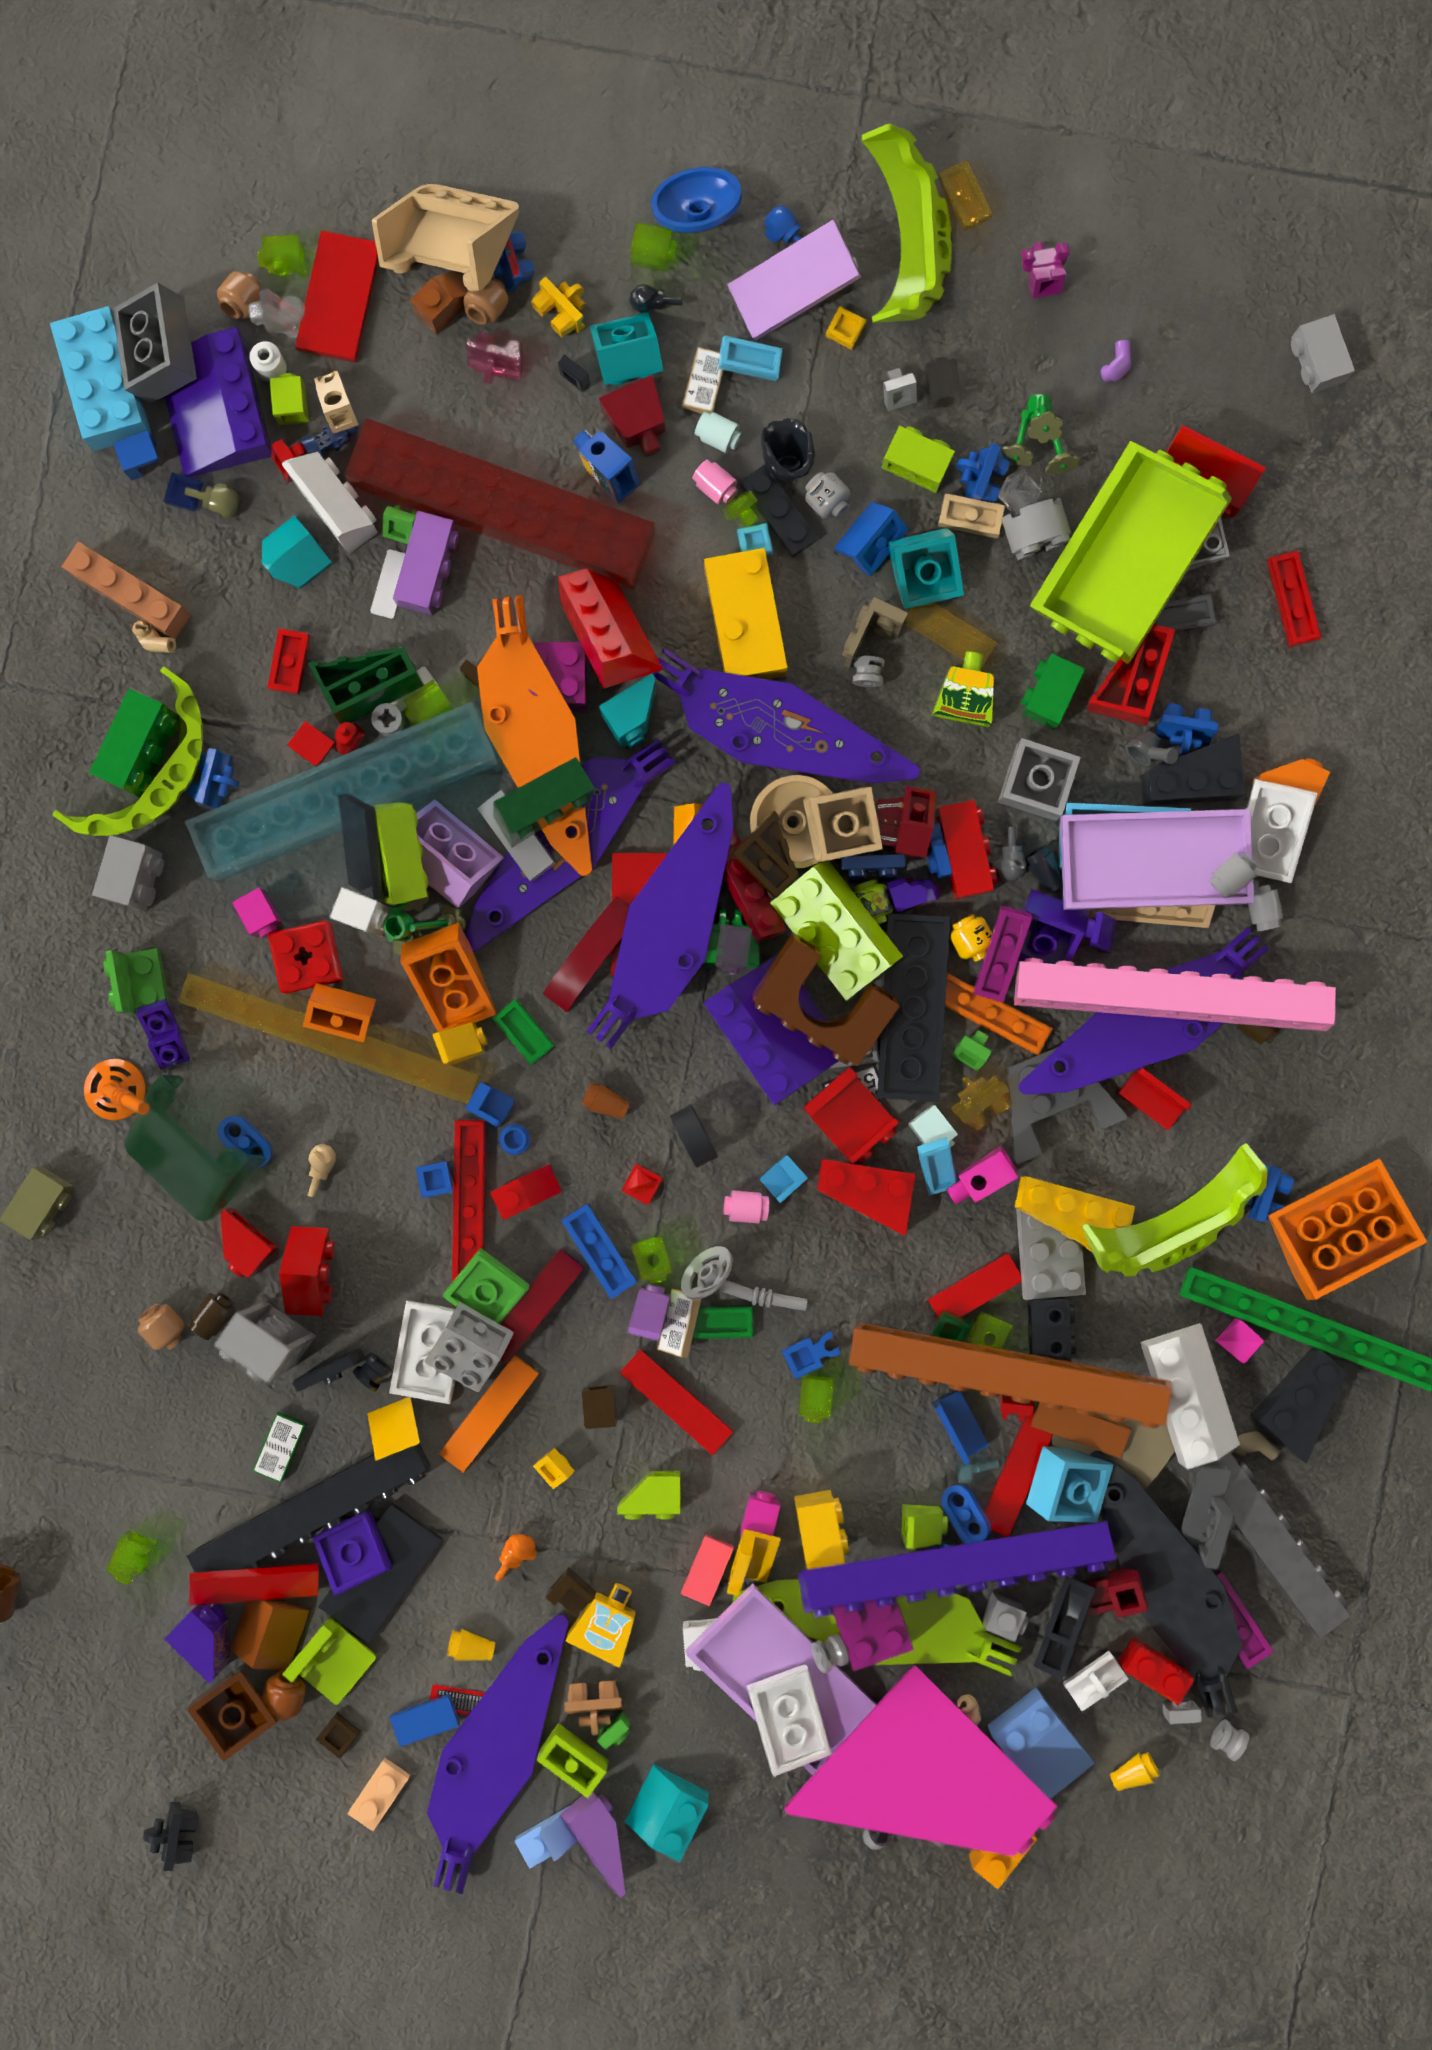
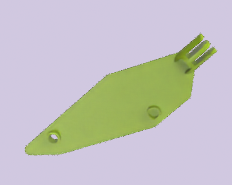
M799 1579L774 1580L756 1586L773 1603L781 1601L784 1604L782 1612L808 1637L825 1642L829 1636L837 1634L842 1639L834 1615L815 1618L814 1612L805 1614ZM937 1592L927 1593V1599L916 1602H908L907 1597L897 1598L913 1642L914 1650L876 1663V1665L977 1662L1012 1677V1669L989 1660L987 1657L990 1655L1004 1662L1016 1665L1018 1658L991 1645L993 1642L1017 1653L1021 1652L1022 1646L988 1633L968 1598L959 1594L938 1597ZM734 1595V1596H733V1602H734L739 1596H735V1595Z

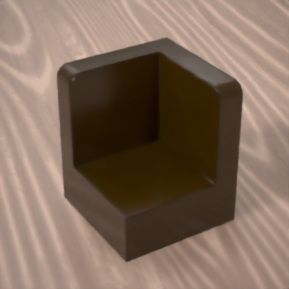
M615 1385L584 1387L582 1390L585 1428L616 1427Z
M568 1567L548 1589L545 1598L554 1606L558 1602L561 1603L569 1612L577 1615L588 1602L591 1603L594 1600L596 1591Z

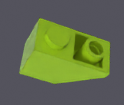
M649 1471L619 1502L617 1515H624L625 1519L631 1520L642 1519L643 1514H656L657 1519H673L674 1514H680L681 1471Z

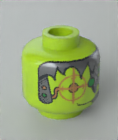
M877 879L855 886L854 894L878 925L887 922L886 916L894 910L887 886L883 883H878Z

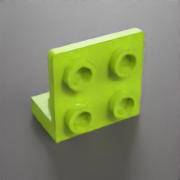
M330 1616L282 1675L290 1682H293L298 1675L302 1676L333 1704L338 1705L375 1661L377 1655Z

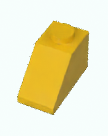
M471 1022L432 1034L443 1064L454 1065L486 1053L484 1045H487L488 1041L482 1027L477 1028L475 1023Z

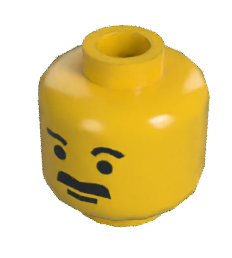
M971 914L952 925L954 930L951 931L949 937L962 959L972 957L974 962H977L985 956L992 931L983 917L975 918L974 914Z

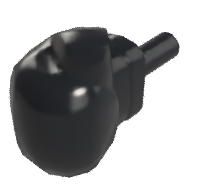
M641 284L631 291L629 302L637 312L646 313L650 309L663 310V304L682 306L683 298L665 297L664 290H657L650 285Z

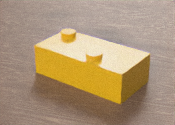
M765 548L704 559V570L724 673L766 680L786 676L787 663Z

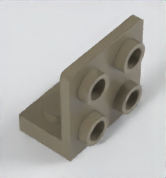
M875 597L870 606L864 603L855 625L858 632L856 634L851 631L843 648L842 656L846 657L844 666L850 668L869 626L874 627V632L880 636L898 638L908 613Z

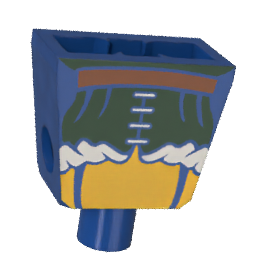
M583 430L576 436L574 445L580 449L579 455L585 469L618 504L641 484L632 458L602 431L592 436L587 430Z

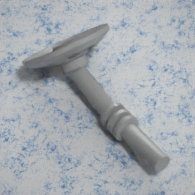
M722 1246L711 1247L700 1253L688 1265L681 1280L682 1293L692 1300L705 1298L718 1290L751 1301L752 1305L759 1303L761 1307L765 1304L767 1308L773 1305L806 1311L808 1299L773 1293L772 1289L766 1292V1289L762 1288L760 1291L759 1287L751 1289L727 1281L726 1278L731 1271L733 1258L730 1251ZM719 1257L718 1260L710 1261L709 1263H707L706 1265H704V1264H705L706 1262H708L709 1260H711V1259H713V1258ZM727 1263L726 1271L724 1273V1266ZM697 1274L698 1286L692 1289V1282L694 1276Z

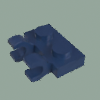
M905 854L842 857L840 860L841 873H848L849 883L862 882V877H866L867 872L879 871L880 882L892 881L893 876H897L898 871H902L905 868Z

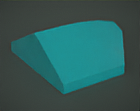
M295 515L262 540V564L273 578L299 589L303 588L333 564Z

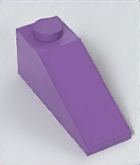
M647 1283L646 1288L640 1287L627 1333L659 1341L670 1294L664 1293L665 1287Z
M592 1792L589 1798L582 1795L562 1812L560 1816L607 1884L621 1898L626 1893L617 1826L615 1820L610 1815L613 1807L603 1794L598 1797Z

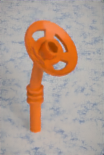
M109 1059L97 1064L89 1072L84 1085V1095L88 1106L95 1114L108 1120H122L136 1112L141 1115L148 1113L150 1107L148 1103L144 1102L146 1082L143 1074L134 1064L122 1059ZM111 1067H121L131 1075L127 1077L121 1072L111 1071ZM100 1073L103 1078L98 1083L97 1092L92 1093L93 1080ZM111 1076H118L123 1081L112 1080ZM130 1086H136V1095L129 1091ZM103 1098H109L112 1103L105 1101ZM100 1102L106 1107L116 1108L117 1112L105 1111L97 1104Z

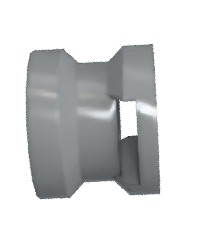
M875 656L855 657L854 666L857 670L853 676V684L862 687L882 686L883 677L881 676V669L884 667L885 660Z
M390 703L380 704L372 712V724L382 735L396 737L405 729V716L395 705Z
M833 1634L825 1642L816 1641L812 1643L813 1658L823 1674L831 1671L835 1665L841 1667L848 1664L847 1650L839 1635Z
M1224 1719L1213 1731L1210 1746L1214 1750L1221 1749L1229 1759L1237 1761L1247 1748L1249 1734L1243 1729L1237 1730L1233 1728L1231 1723Z

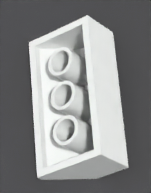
M1199 1323L1140 1342L1151 1377L1173 1381L1166 1425L1178 1462L1186 1469H1190L1218 1460L1238 1447L1240 1443L1202 1325Z

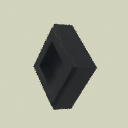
M564 354L558 361L560 375L579 391L584 392L590 385L588 373Z

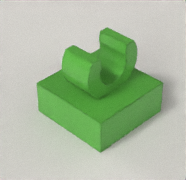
M396 505L394 508L387 506L383 513V537L408 544L417 511L412 510L411 513L401 510V505Z
M979 1030L971 1039L964 1036L956 1045L951 1056L978 1071L992 1052L984 1047L989 1036Z

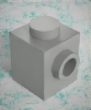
M992 1591L981 1622L985 1630L1015 1642L1018 1634L1022 1635L1024 1633L1028 1617L1021 1603Z

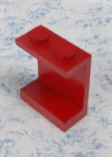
M848 1067L802 1108L851 1164L855 1161L862 1164L874 1153L871 1149L872 1146L879 1140L884 1144L897 1133L894 1127L899 1122L886 1111L857 1078L858 1075L852 1068Z

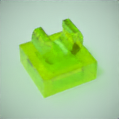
M746 491L721 509V512L727 520H734L738 517L744 527H749L758 520L750 508L758 500L751 491Z

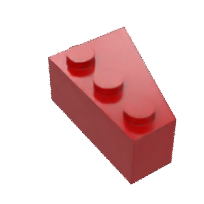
M821 1159L816 1186L818 1191L906 1236L915 1174Z

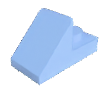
M569 1806L515 1837L514 1842L529 1869L551 1856L554 1861L558 1860L578 1842L560 1816Z

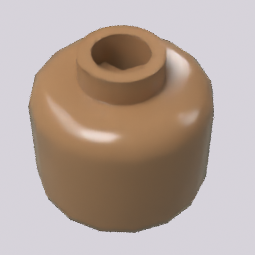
M232 272L217 290L218 305L227 316L233 319H247L263 300L259 280L248 272Z
M491 278L485 288L480 291L468 290L463 299L467 316L479 325L495 323L507 307L509 301L504 285L496 278Z
M156 1303L144 1311L137 1319L140 1322L137 1327L139 1335L154 1350H160L165 1347L171 1350L183 1339L181 1333L185 1328V1323L168 1304L159 1306Z

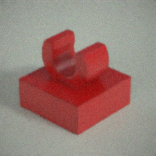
M281 439L271 444V459L286 481L290 483L293 480L282 463L286 460L303 456L307 452L300 442L288 448Z
M999 1394L1000 1412L1004 1420H1007L1008 1413L1017 1414L1021 1422L1025 1420L1026 1416H1032L1033 1400L1030 1403H1019L1013 1401L1012 1396Z

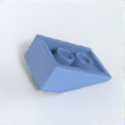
M1037 1687L987 1725L992 1737L1007 1757L1049 1799L1095 1764Z

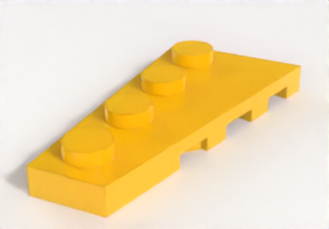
M1021 1176L1015 1208L1046 1226L1053 1227L1070 1240H1075L1084 1245L1091 1252L1092 1250L1082 1230V1225L1087 1223L1094 1227L1106 1229L1128 1227L1132 1224L1135 1206L1027 1176Z

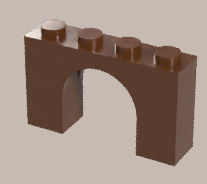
M793 932L752 993L753 1001L756 1002L754 1006L768 1016L773 1013L781 1018V1023L789 1030L797 1032L799 1029L807 1034V1040L816 1047L822 1049L823 1046H826L834 1051L832 1055L846 1065L851 1062L858 1067L900 1004L895 996L870 982L853 1009L845 1016L836 1020L824 1021L807 1014L799 1003V991L804 980L821 957V952L818 947Z

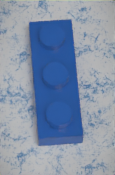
M588 1203L561 1220L610 1299L638 1282Z

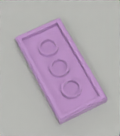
M831 220L727 285L752 338L756 341L861 278V275L836 222Z

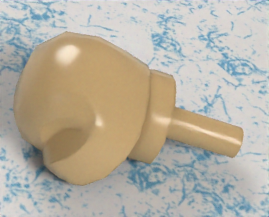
M326 1144L316 1145L309 1155V1162L311 1164L309 1176L313 1177L308 1192L310 1197L316 1196L320 1179L327 1180L328 1174L336 1163V1152L331 1146Z

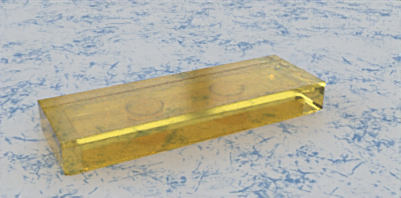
M934 602L912 607L904 622L962 660H964L966 652L983 654L982 666L997 644L996 641Z

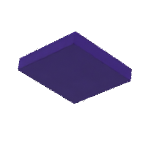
M370 1510L364 1511L313 1537L334 1596L340 1595L393 1569Z

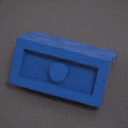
M871 502L834 549L836 552L852 558L864 574L871 576L890 553L888 542L901 539L909 529L894 509Z
M955 1390L932 1403L964 1464L970 1462L969 1456L989 1446L961 1391Z

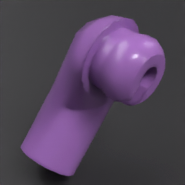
M1121 340L1115 343L1116 359L1110 365L1102 367L1101 377L1103 381L1117 382L1130 371L1131 343L1129 340Z

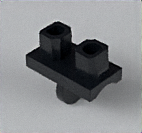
M170 1802L166 1829L163 1828L164 1819L157 1818L154 1822V1828H148L143 1833V1840L151 1843V1853H159L160 1845L163 1844L161 1861L164 1862L163 1871H173L174 1864L192 1861L193 1841H178L179 1832H196L198 1814L197 1811L181 1809L180 1802Z

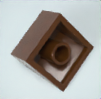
M242 1670L217 1682L195 1698L187 1709L223 1762L277 1723V1720Z

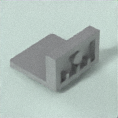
M459 1302L444 1331L427 1356L425 1363L438 1372L444 1373L460 1382L465 1387L479 1392L502 1358L514 1332Z

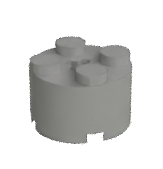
M1057 498L1054 502L1053 499H1048L1019 509L1020 516L1012 518L1010 513L1001 519L1012 555H1016L1018 561L1034 556V552L1041 550L1042 547H1045L1046 552L1064 546L1063 543L1070 541L1069 536L1072 534L1061 498Z

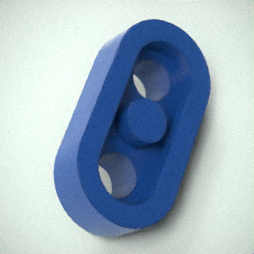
M240 1115L226 1117L220 1122L218 1126L220 1140L247 1167L258 1169L266 1166L272 1160L273 1147L271 1143L246 1118ZM234 1125H238L241 1129L239 1136H235L232 1133ZM255 1147H260L263 1151L260 1158L256 1157L253 1153Z
M962 1484L948 1487L942 1495V1506L960 1539L966 1544L986 1541L991 1534V1524L972 1490ZM958 1494L964 1498L963 1506L959 1505L956 1501ZM973 1522L980 1526L979 1534L972 1530Z

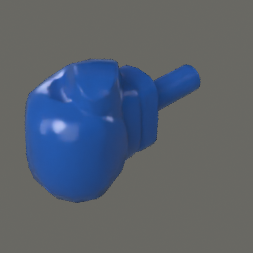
M782 205L776 206L766 216L764 220L766 231L764 234L771 242L783 239L787 244L791 239L795 242L802 239L798 234L801 226L787 207Z

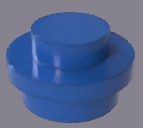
M508 1125L500 1133V1146L508 1154H521L529 1147L530 1134L521 1125Z

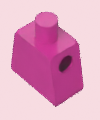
M1000 1145L959 1172L960 1181L946 1190L956 1205L970 1196L976 1203L1017 1179L1018 1170L1003 1146ZM981 1175L986 1181L978 1185L974 1183L972 1178Z

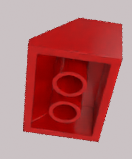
M1183 425L1165 451L1174 458L1173 463L1181 467L1184 463L1190 464L1201 472L1199 476L1207 480L1213 476L1227 485L1226 490L1232 500L1221 516L1224 518L1230 517L1233 519L1238 514L1266 468Z

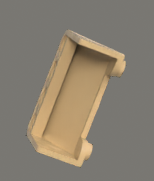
M437 184L419 186L372 219L379 265L383 268L393 269L395 273L410 271L413 262L465 273L463 275L464 286L470 291H480L485 288L493 276L520 213L519 205L514 201Z

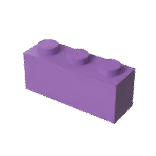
M417 511L393 595V600L397 606L432 616L435 607H440L443 597V590L440 589L443 578L447 579L450 574L451 561L449 556L451 549L455 550L457 548L460 536L453 520Z

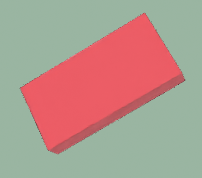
M705 1534L681 1594L710 1606L734 1546Z

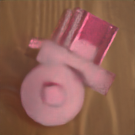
M480 332L475 340L468 339L466 345L468 351L467 366L475 368V371L484 373L485 383L491 384L494 376L505 378L506 376L520 380L522 374L520 342L509 340L506 341L504 348L495 346L494 337Z

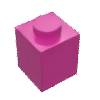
M257 888L232 902L251 936H260L261 939L266 938L269 933L278 931L276 927L283 923L269 895L261 888Z
M758 1490L757 1494L749 1493L740 1534L742 1535L743 1530L747 1529L773 1536L780 1510V1500H776L774 1494Z

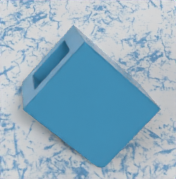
M788 1155L781 1158L760 1177V1181L779 1203L808 1179Z

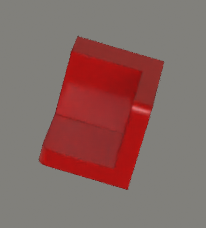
M304 721L287 744L290 749L315 767L322 763L331 749L337 752L336 743L306 721Z

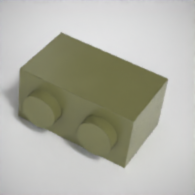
M32 1167L1 1216L0 1222L29 1240L46 1237L55 1225L53 1218L58 1210L62 1211L71 1200L72 1195L69 1193L74 1186L44 1167Z

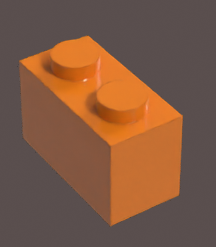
M316 983L308 1001L303 1027L364 1043L376 999Z

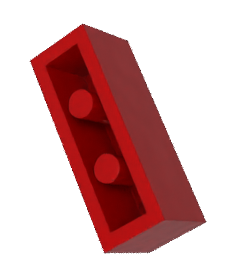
M975 800L938 807L935 814L937 823L940 824L943 842L946 846L952 869V875L949 879L954 901L990 894L994 891L993 885H997L995 868L989 867L987 855L991 854L988 837L982 836L980 825H984V816L981 807H976Z

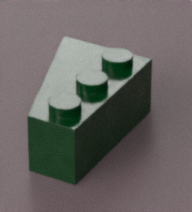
M404 646L365 653V656L353 658L344 656L338 657L335 661L318 663V661L308 662L333 715L340 724L345 722L352 723L373 712L380 704L391 703L424 686Z
M574 757L495 800L493 817L512 848L547 825L560 821L566 813L574 808L575 810H580L592 802L590 798L593 797L595 788L577 757Z

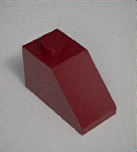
M905 787L895 853L926 858L934 827L936 791Z

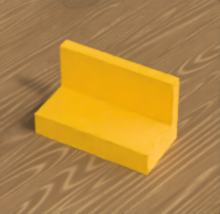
M747 1529L743 1530L731 1568L727 1588L728 1594L739 1596L744 1578L767 1583L780 1544V1538Z

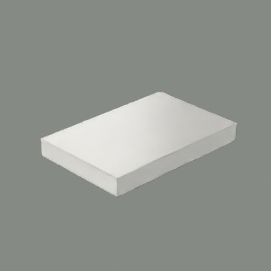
M1254 779L1246 809H1250L1252 860L1258 866L1253 871L1257 876L1292 883L1317 798V792Z
M410 1300L406 1301L389 1393L445 1404L452 1403L456 1380L444 1373L438 1372L426 1364L425 1360L444 1331L455 1310L454 1308Z
M806 1664L747 1685L773 1776L780 1775L832 1754Z

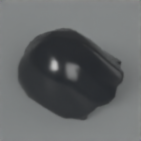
M785 418L782 421H772L766 428H763L761 433L762 455L765 466L770 473L783 482H792L797 478L807 475L814 464L815 449L812 434L807 431L806 426L799 419Z

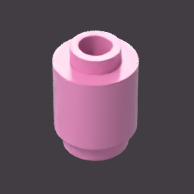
M708 459L696 469L692 476V479L696 482V487L717 505L723 502L726 504L730 503L738 492L736 488L738 481L716 462L711 463Z
M732 1190L731 1195L724 1198L723 1213L724 1215H729V1221L759 1224L760 1221H767L769 1196H762L759 1192Z

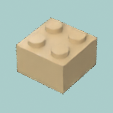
M862 787L803 799L815 861H827L883 849L871 787Z

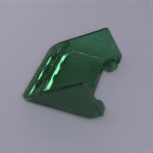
M161 1074L149 1087L143 1099L150 1107L148 1113L145 1115L137 1113L124 1140L125 1149L195 1219L199 1221L212 1220L266 1161V1158L262 1154L247 1155L239 1148H226L214 1158L166 1112L174 1102L176 1090L184 1082V1079L179 1075Z

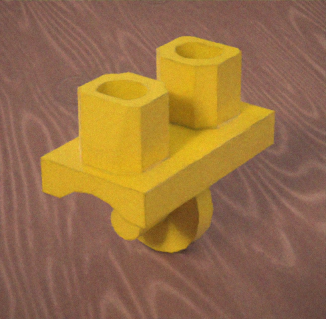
M545 276L539 282L540 291L531 300L532 307L542 317L552 308L558 311L559 314L551 321V326L561 338L574 329L579 334L585 328V325L582 323L583 315L574 305L579 310L585 307L586 303L580 298L584 292L583 287L579 283L570 287L566 282H563L559 286V289L564 293L563 295Z

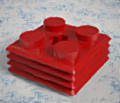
M324 920L268 934L281 993L289 994L314 988L316 983L329 985L343 981L344 978L336 941L330 922ZM304 950L312 953V958L308 959L307 965L299 961V956L303 955Z

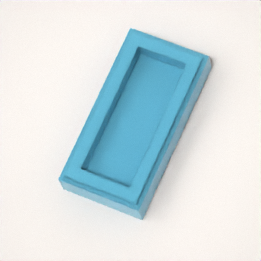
M724 335L721 342L718 369L777 381L783 348Z
M947 1137L917 1146L924 1182L929 1196L946 1191L947 1188L957 1183L951 1147Z

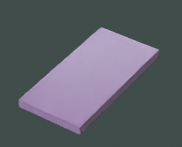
M1250 809L1062 815L1060 817L1064 910L1254 903L1253 880L1235 896L1231 894L1226 899L1208 881L1214 876L1213 872L1235 852L1239 856L1246 853L1252 859Z
M753 1583L685 1650L686 1655L755 1721L756 1718L747 1685L806 1664L832 1753L877 1705L838 1665L833 1666L831 1671L823 1674L813 1658L811 1645L814 1642ZM830 1756L806 1764L803 1767L813 1775Z

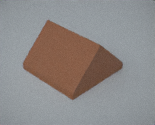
M283 1599L247 1601L230 1650L252 1669L286 1670L293 1662L310 1608Z

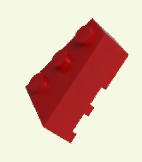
M1153 624L1130 663L1127 664L1119 659L1114 668L1110 670L1102 685L1089 700L1087 711L1147 727L1172 645L1175 629Z

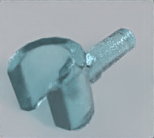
M994 1460L982 1464L959 1463L956 1467V1480H959L960 1483H973L974 1473L999 1468V1462Z

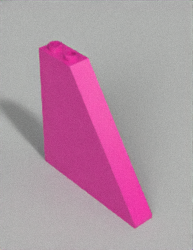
M912 1665L783 1808L789 1815L1015 1856L1018 1852L1021 1855L1030 1848L1034 1842L1031 1836L1039 1827L1044 1830L1055 1818L1052 1812L1057 1806L915 1665Z

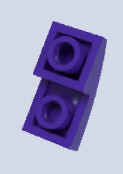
M1097 912L1094 919H1088L1085 937L1090 938L1089 946L1098 947L1099 952L1111 953L1117 924L1113 917Z
M167 999L137 1008L136 1015L149 1039L148 1047L160 1070L189 1061L190 1056L184 1038Z

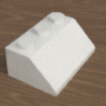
M315 452L292 458L282 463L295 485L348 554H351L378 533L373 525L377 519L366 505L360 508L355 501L359 496L348 481L344 484L340 482L337 478L340 471L330 458L324 461L321 455Z

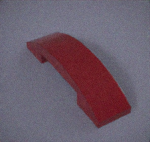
M617 896L613 899L576 945L543 992V995L565 1012L570 1010L586 989V985L622 940L629 910L627 903Z
M561 1248L500 1323V1325L514 1332L500 1359L506 1365L584 1269L581 1264Z

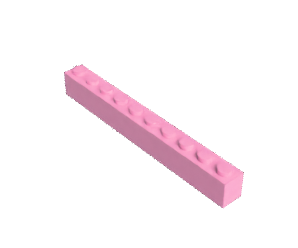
M1028 958L1024 962L1020 961L1016 969L1014 1005L1327 1031L1335 1024L1336 988L1326 987V984L1323 982H1308L1306 985H1298L1289 979H1278L1274 983L1262 982V978L1255 976L1244 977L1243 980L1231 979V976L1227 974H1214L1212 977H1202L1198 972L1184 971L1178 975L1168 974V970L1150 969L1149 972L1137 971V968L1132 966L1106 969L1105 965L1091 963L1087 964V967L1074 966V963L1071 961H1057L1056 964H1046L1041 959Z

